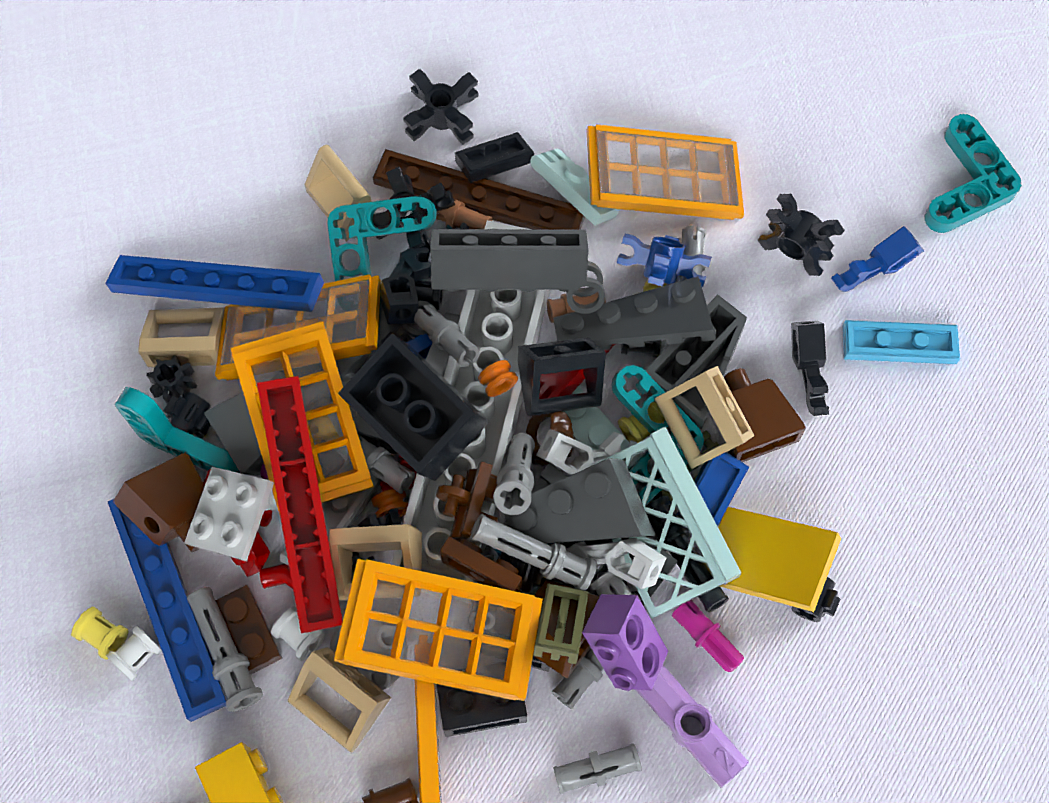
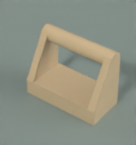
M329 145L320 147L304 185L306 192L328 218L330 212L340 206L372 202L370 195ZM345 212L343 213V219L338 221L337 225L338 228L345 229L347 238L345 241L351 239L349 238V226L354 225L355 221L354 218H348Z
M225 308L149 310L139 338L138 351L148 368L155 367L157 365L156 360H171L174 355L178 357L181 366L186 363H190L191 366L216 365ZM212 323L208 336L158 338L159 324Z
M718 366L654 398L691 469L754 437ZM695 386L725 440L724 443L701 454L672 399Z
M409 524L330 529L329 547L339 600H348L352 585V552L402 550L404 567L422 571V532ZM377 582L374 599L403 598L405 585L392 582ZM415 588L413 597H420L421 589Z
M330 648L312 651L299 673L288 702L352 753L361 743L392 697L354 667L335 662V652ZM317 677L361 711L352 731L306 695Z

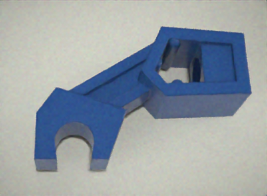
M903 226L875 246L870 253V259L866 261H852L848 264L849 270L841 275L836 273L831 279L839 290L846 292L881 272L884 275L896 273L924 252V249L912 233Z

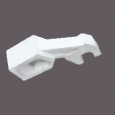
M549 429L537 456L567 474L573 475L620 452L621 443L626 436L613 432L598 447L599 450H592L590 446ZM630 441L628 447L637 444V442ZM571 448L579 452V456L575 457L570 464L564 463ZM640 453L632 457L629 467L636 463Z
M635 537L621 540L620 542L587 545L583 541L575 543L566 549V551L583 559L587 557L595 559L597 561L595 575L606 563L608 572L640 589L656 584L666 560L665 556ZM628 552L635 556L632 564L625 563L624 555Z

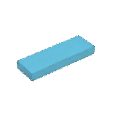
M845 320L842 326L844 360L957 364L960 360L958 325Z

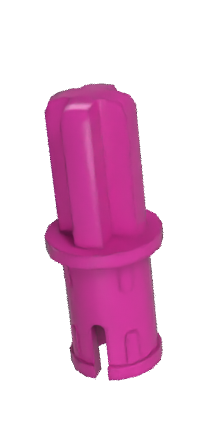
M693 600L680 605L673 612L672 617L696 641L695 646L697 648L702 646L726 672L734 671L743 662V655L719 631L721 625L719 623L714 624L707 618Z

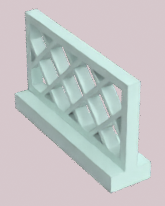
M666 427L651 433V437L608 457L624 460L627 468H629L633 456L648 450L655 463L650 478L632 472L629 473L632 479L648 484L642 499L646 514L664 519L666 522L659 541L647 537L635 538L643 543L657 547L656 551L659 553L664 549L685 556L678 579L660 573L658 577L676 584L671 600L655 607L648 594L649 587L644 589L636 587L651 619L722 584L737 579L741 575V571ZM657 471H659L664 483L654 480ZM652 486L667 490L672 496L673 501L668 514L645 507ZM676 506L683 519L673 516ZM670 522L685 526L690 531L692 537L687 551L664 543ZM621 538L612 539V541L620 542ZM694 542L702 556L691 553ZM628 552L624 555L625 563L632 564L629 556L630 553ZM689 558L706 563L714 579L699 586L683 581ZM680 585L691 589L677 596Z

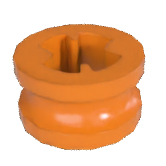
M497 361L486 367L479 374L478 380L480 384L487 385L485 392L489 397L501 395L517 383L518 376L515 372H510L511 364L509 361Z
M390 489L374 496L371 501L373 507L378 508V511L375 513L376 517L385 516L388 510L394 508L398 509L400 517L404 516L409 504L404 502V499L407 497L405 491L399 494L396 490Z

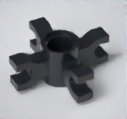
M421 69L409 75V80L414 84L411 87V92L425 103V106L421 109L410 112L403 117V121L408 126L405 128V133L413 141L420 138L431 126L438 130L450 129L462 145L474 138V134L469 130L473 127V122L457 110L464 103L471 102L479 96L478 91L474 88L478 85V80L470 72L462 76L452 87L444 83L433 85Z
M400 167L386 172L394 192L390 199L416 196L413 193L410 176L407 174L403 175ZM442 183L431 187L426 193L418 196L429 199L435 205L436 211L455 206L452 193L449 190L446 191ZM416 203L415 210L406 216L407 212H400L401 204L397 205L396 207L400 214L399 228L404 227L402 219L406 218L417 219L418 224H421L422 217L428 216L427 209L421 208L419 203ZM387 209L385 212L373 214L372 220L377 228L385 229L390 225L392 216ZM425 230L406 233L409 248L428 247L429 253H431V242ZM389 235L376 236V238L380 240Z
M791 193L779 194L777 201L781 204L782 211L781 209H769L766 213L770 220L768 226L773 233L761 235L758 242L764 250L779 248L786 256L795 260H803L804 269L809 276H820L824 270L820 267L818 260L830 261L834 256L831 252L834 244L829 237L842 235L845 230L838 220L822 222L811 212L805 210L798 211L797 202Z

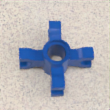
M625 233L621 244L632 246L634 254L627 256L620 253L617 264L624 266L644 265L643 275L649 279L648 283L663 287L664 283H675L677 275L684 276L687 279L699 276L701 286H704L706 276L697 275L694 272V266L701 264L709 267L711 256L704 254L695 256L684 255L685 245L679 242V238L665 235V237H653L651 245L642 243L636 236Z

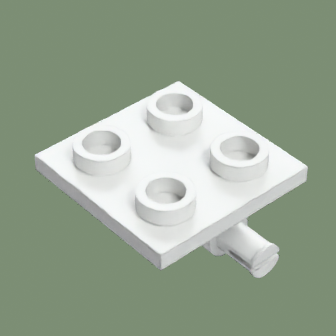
M212 467L184 544L247 562L264 511L278 510L272 492L274 482Z

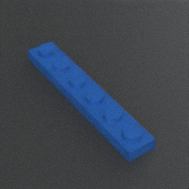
M119 255L105 284L112 293L312 312L324 281L321 274L316 272Z
M114 499L107 501L186 719L192 722L225 707V703L228 700L220 680L217 681L213 677L214 661L191 605L187 601L188 593L169 543L167 542L162 546L153 543L115 505Z

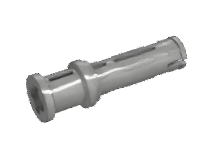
M518 433L512 437L513 441L510 440L507 463L499 471L497 486L493 495L496 507L508 515H519L529 508L532 499L531 491L534 485V475L530 470L535 442L530 435L525 433ZM507 497H510L509 503L506 502Z
M484 514L479 515L472 528L471 539L480 541L540 568V573L549 580L555 577L573 585V589L586 591L593 580L597 561L591 557L583 559L566 551L565 546L560 543H552L549 546L520 531L496 522Z
M204 587L188 595L187 601L191 605L201 633L215 664L212 674L215 680H220L228 700L225 703L229 712H236L255 704L263 697V692L261 688L254 685L248 671V666L250 665L248 658L237 651L227 624L215 601L212 589ZM209 616L211 617L212 622H213V624H214V626H215V629H216V631H217V634H218V636H219V638H220L219 641L217 640L216 635H215V633H214V631H213V628H212V626H211V624H210V621H209V619H208ZM236 678H237V681H238V683H239V685H240V689H238V686H237V684H236V682H235V679H236Z

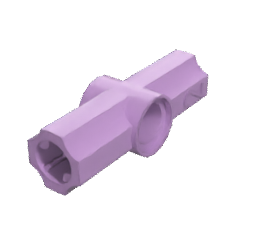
M664 665L661 667L652 691L636 690L672 731L675 741L692 754L720 788L730 782L749 764L748 760L712 721V716L708 709L701 704H697ZM685 717H694L701 722L703 732L698 735H689L683 731L680 721Z

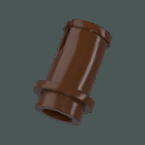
M410 778L377 792L370 789L368 790L369 795L362 797L363 803H419Z

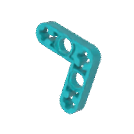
M959 114L953 117L945 131L944 138L974 180L931 201L924 215V220L931 230L938 233L952 231L1010 203L1022 186L1018 173L979 121L968 114ZM974 154H986L990 158L991 164H979L974 159ZM997 182H998V184H1000V185H1005V184L1008 185V186H1009L1008 190H1007L1006 187H1000V188L997 187V186H996ZM974 194L981 199L982 205L978 207L968 205L964 200V195ZM953 206H955L956 208L951 212L948 219L944 215L938 216L936 214L937 211H939L941 214L946 213L952 210Z
M413 196L344 205L331 211L327 226L335 281L344 280V276L371 275L367 238L428 229L436 220L437 211L435 205L425 197ZM416 203H419L421 208L427 209L428 216L422 217L421 224H418L417 219L406 218L402 219L404 227L399 228L400 214L396 207L397 205L401 204L400 212L414 211ZM381 207L388 209L392 216L390 225L385 229L377 228L372 220L374 212ZM345 212L348 218H354V225L349 226L348 229L349 238H358V244L346 243L339 245V239H347L345 229L338 228L337 225L338 221L343 219V213ZM349 249L355 250L360 256V264L353 271L345 269L342 264V255ZM347 297L337 298L340 307L346 312L351 311L356 306L355 302H348Z
M630 365L618 371L614 375L611 384L612 391L617 399L650 434L663 427L667 428L666 420L663 423H655L648 416L649 405L652 402H656L654 398L666 392L639 366ZM623 376L628 379L635 376L638 379L635 385L636 389L642 395L648 391L653 395L645 399L638 406L635 401L642 397L635 390L629 392L624 390L623 386L626 384ZM675 403L696 445L701 451L704 443L703 433ZM670 431L669 434L679 454L681 455L685 465H687L688 462L682 450L678 448V443L672 431ZM648 451L629 469V472L636 473L638 471L639 475L650 478L651 475L648 472L647 465L651 456ZM657 478L654 479V480H656V481H659V482H663V483H664V481H663L662 478H661V479H657ZM632 479L634 485H636L639 482L637 480ZM647 485L642 486L637 491L641 502ZM652 486L646 505L662 490L661 488Z
M131 387L124 388L114 405L142 440L175 457L186 452L193 465L206 471L215 467L240 473L228 451L173 427L159 405L152 398Z

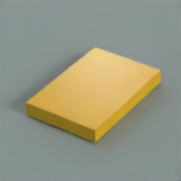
M728 507L718 528L741 571V575L737 579L720 585V587L814 612L841 541L839 533Z

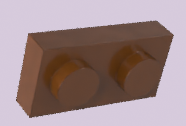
M449 536L440 550L442 563L479 584L520 592L522 588V577L518 575L519 571L517 568L502 559H497L494 562L483 556L482 549L467 539H461L458 542Z
M248 585L215 600L238 653L244 654L250 662L248 666L250 675L283 659Z

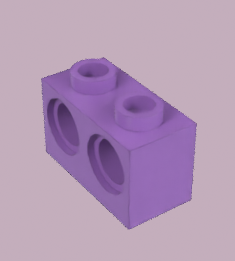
M601 594L582 634L615 688L625 691L633 689L652 691L668 653L664 642L637 595Z

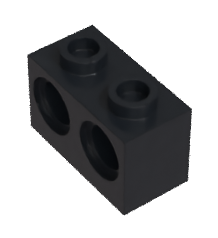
M506 662L489 664L485 666V672L476 674L503 680ZM459 669L458 671L466 672V669ZM436 684L445 737L527 723L525 701L510 699L506 703H497L487 694ZM466 692L471 695L472 703L466 710L456 711L449 706L450 698L455 693Z

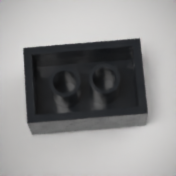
M393 333L338 393L419 475L436 481L490 422L419 353Z

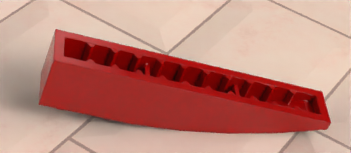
M299 376L258 382L257 388L301 634L341 626L343 619Z

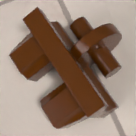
M481 461L477 469H469L467 471L466 478L461 475H453L451 486H438L436 497L446 502L443 514L448 517H455L450 534L451 538L459 542L461 539L471 538L472 528L480 514H484L486 517L498 522V517L481 512L483 501L495 504L493 495L497 486L498 476L491 474L493 465Z

